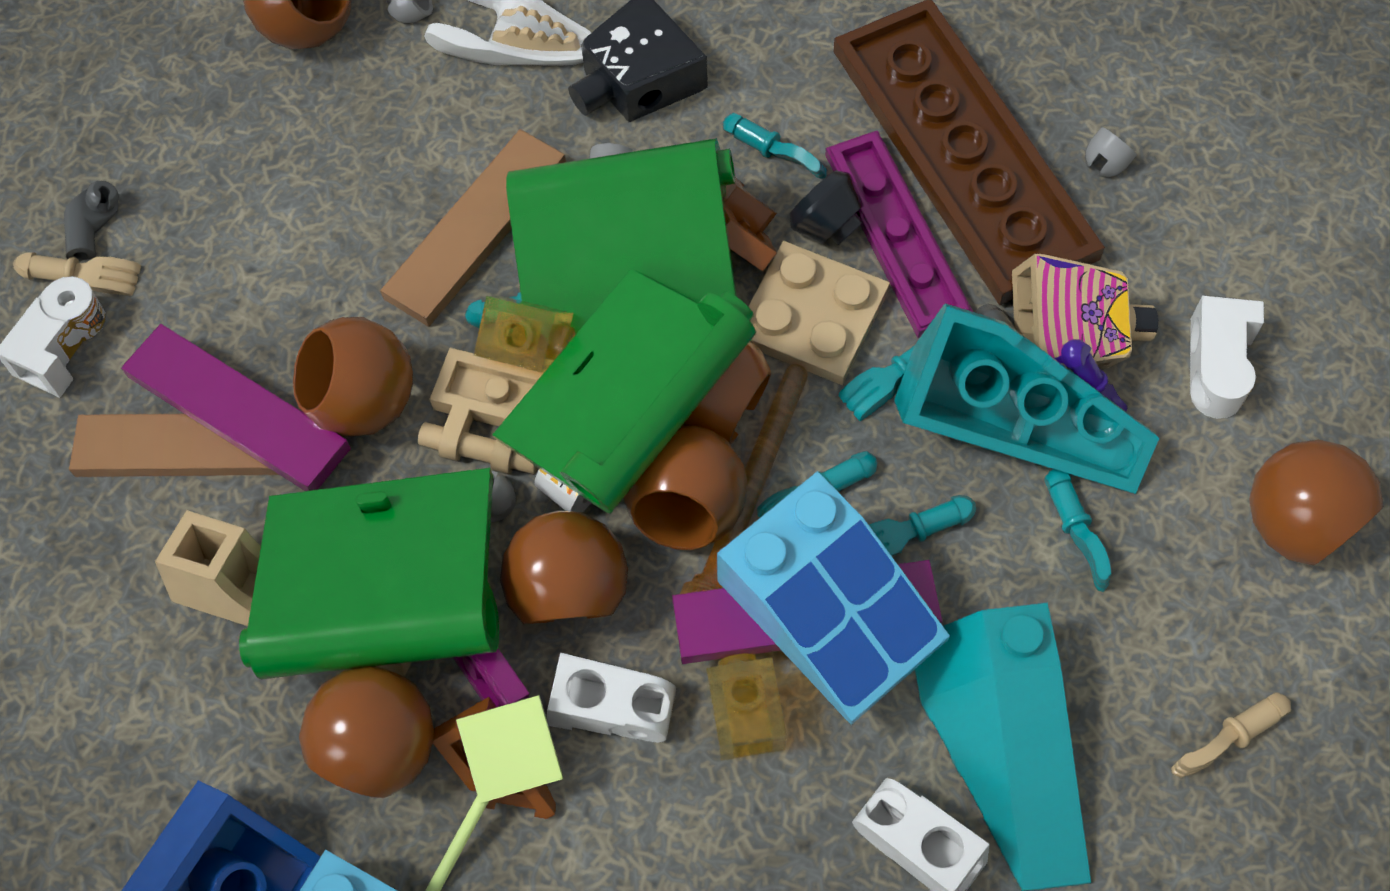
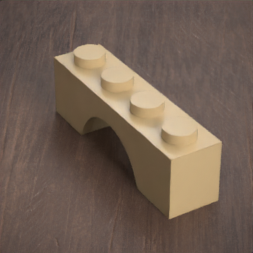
M186 510L155 560L171 602L248 626L261 545L254 540L245 528ZM412 662L377 667L388 669L405 677Z

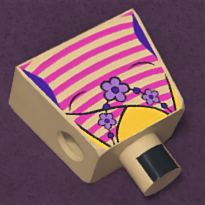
M1034 254L1012 270L1015 330L1062 365H1064L1061 357L1062 346L1072 339H1080L1090 345L1092 348L1090 353L1098 367L1106 369L1130 358L1132 352L1131 341H1152L1156 336L1159 323L1156 308L1153 305L1129 304L1128 278L1121 271L1045 254Z

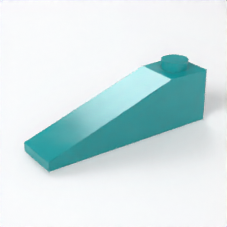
M946 303L914 345L894 399L902 422L1134 494L1138 490L1159 441L1156 433L1007 323Z
M1048 602L981 610L944 625V629L950 635L948 641L915 669L920 703L944 742L960 777L965 781L983 815V820L1022 891L1090 884V870L1062 669Z

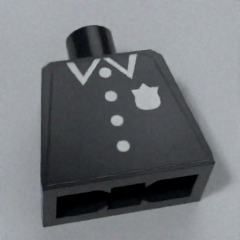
M630 0L584 39L581 49L584 71L587 76L569 86L568 91L577 109L585 116L610 101L628 122H632L708 88L707 56L655 0Z

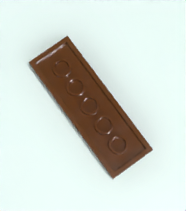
M924 0L834 38V54L999 306L1013 300L1012 270L1034 254H1045L1085 264H1093L1101 260L1105 249L1104 245L933 0Z

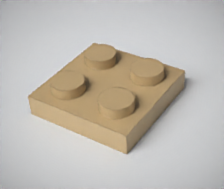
M783 241L748 306L754 314L750 322L756 330V335L751 341L766 355L843 386L889 292L890 282Z

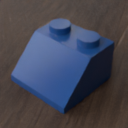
M198 780L121 891H300L321 856L230 795Z

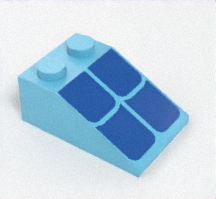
M818 471L717 553V581L850 725L947 642L950 637L865 519Z

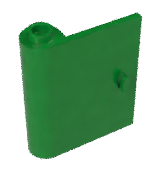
M715 138L509 171L506 177V191L528 345L572 339L630 269L639 272L697 304L706 293L721 296L724 292H729L736 296L723 198L726 197V185L735 184V170L730 148L720 150L718 140Z
M630 269L492 435L499 442L603 511L611 514L756 335L755 327L750 322L754 314L741 299L729 292H724L721 296L706 293L697 304L639 272Z
M491 468L269 496L248 628H244L239 637V651L243 664L247 668L251 667L256 677L262 680L496 652L499 644V616L496 600L487 580L493 492V473Z

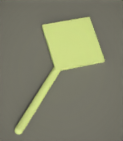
M540 695L456 719L477 796L425 891H441L490 800L563 779Z

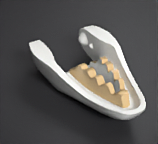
M468 0L494 9L497 13V22L488 42L464 29L440 23L429 24L424 35L427 43L434 49L448 55L490 65L563 66L583 63L581 44L591 32L559 13L542 0Z

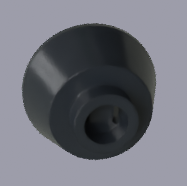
M835 170L826 176L789 213L791 228L820 244H824L829 238L837 245L842 243L864 222L856 214L864 204L852 175L848 172Z

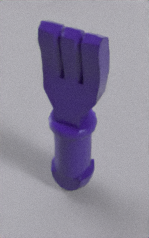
M1072 339L1066 342L1061 350L1063 364L1120 408L1127 411V405L1119 397L1113 384H1108L1107 374L1100 370L1090 353L1092 349L1090 345L1080 339Z

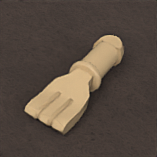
M35 252L21 254L13 262L16 272L26 279L33 280L34 278L55 281L62 277L73 276L83 279L90 285L93 291L132 296L134 293V285L137 284V275L141 269V265L137 262L114 257H94L86 263H79L75 257L62 259L37 255Z
M1275 692L1236 717L1226 718L1223 722V729L1205 747L1186 753L1171 767L1172 774L1182 778L1203 770L1224 753L1233 742L1237 747H1247L1251 739L1278 723L1280 719L1291 712V701L1287 696Z

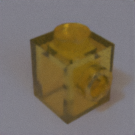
M486 296L474 356L541 373L545 372L576 335L575 329L570 327L573 313L509 297Z
M736 654L721 659L716 667L706 668L707 685L720 761L785 750L787 734L772 657L757 660L754 654Z

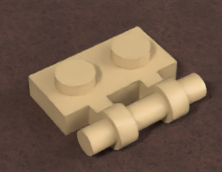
M449 348L430 397L433 410L449 415L445 426L424 422L419 431L418 444L438 450L439 456L442 458L460 461L461 456L490 463L493 471L510 475L514 469L536 474L537 466L497 439L471 434L469 430L473 420L500 426L545 371Z

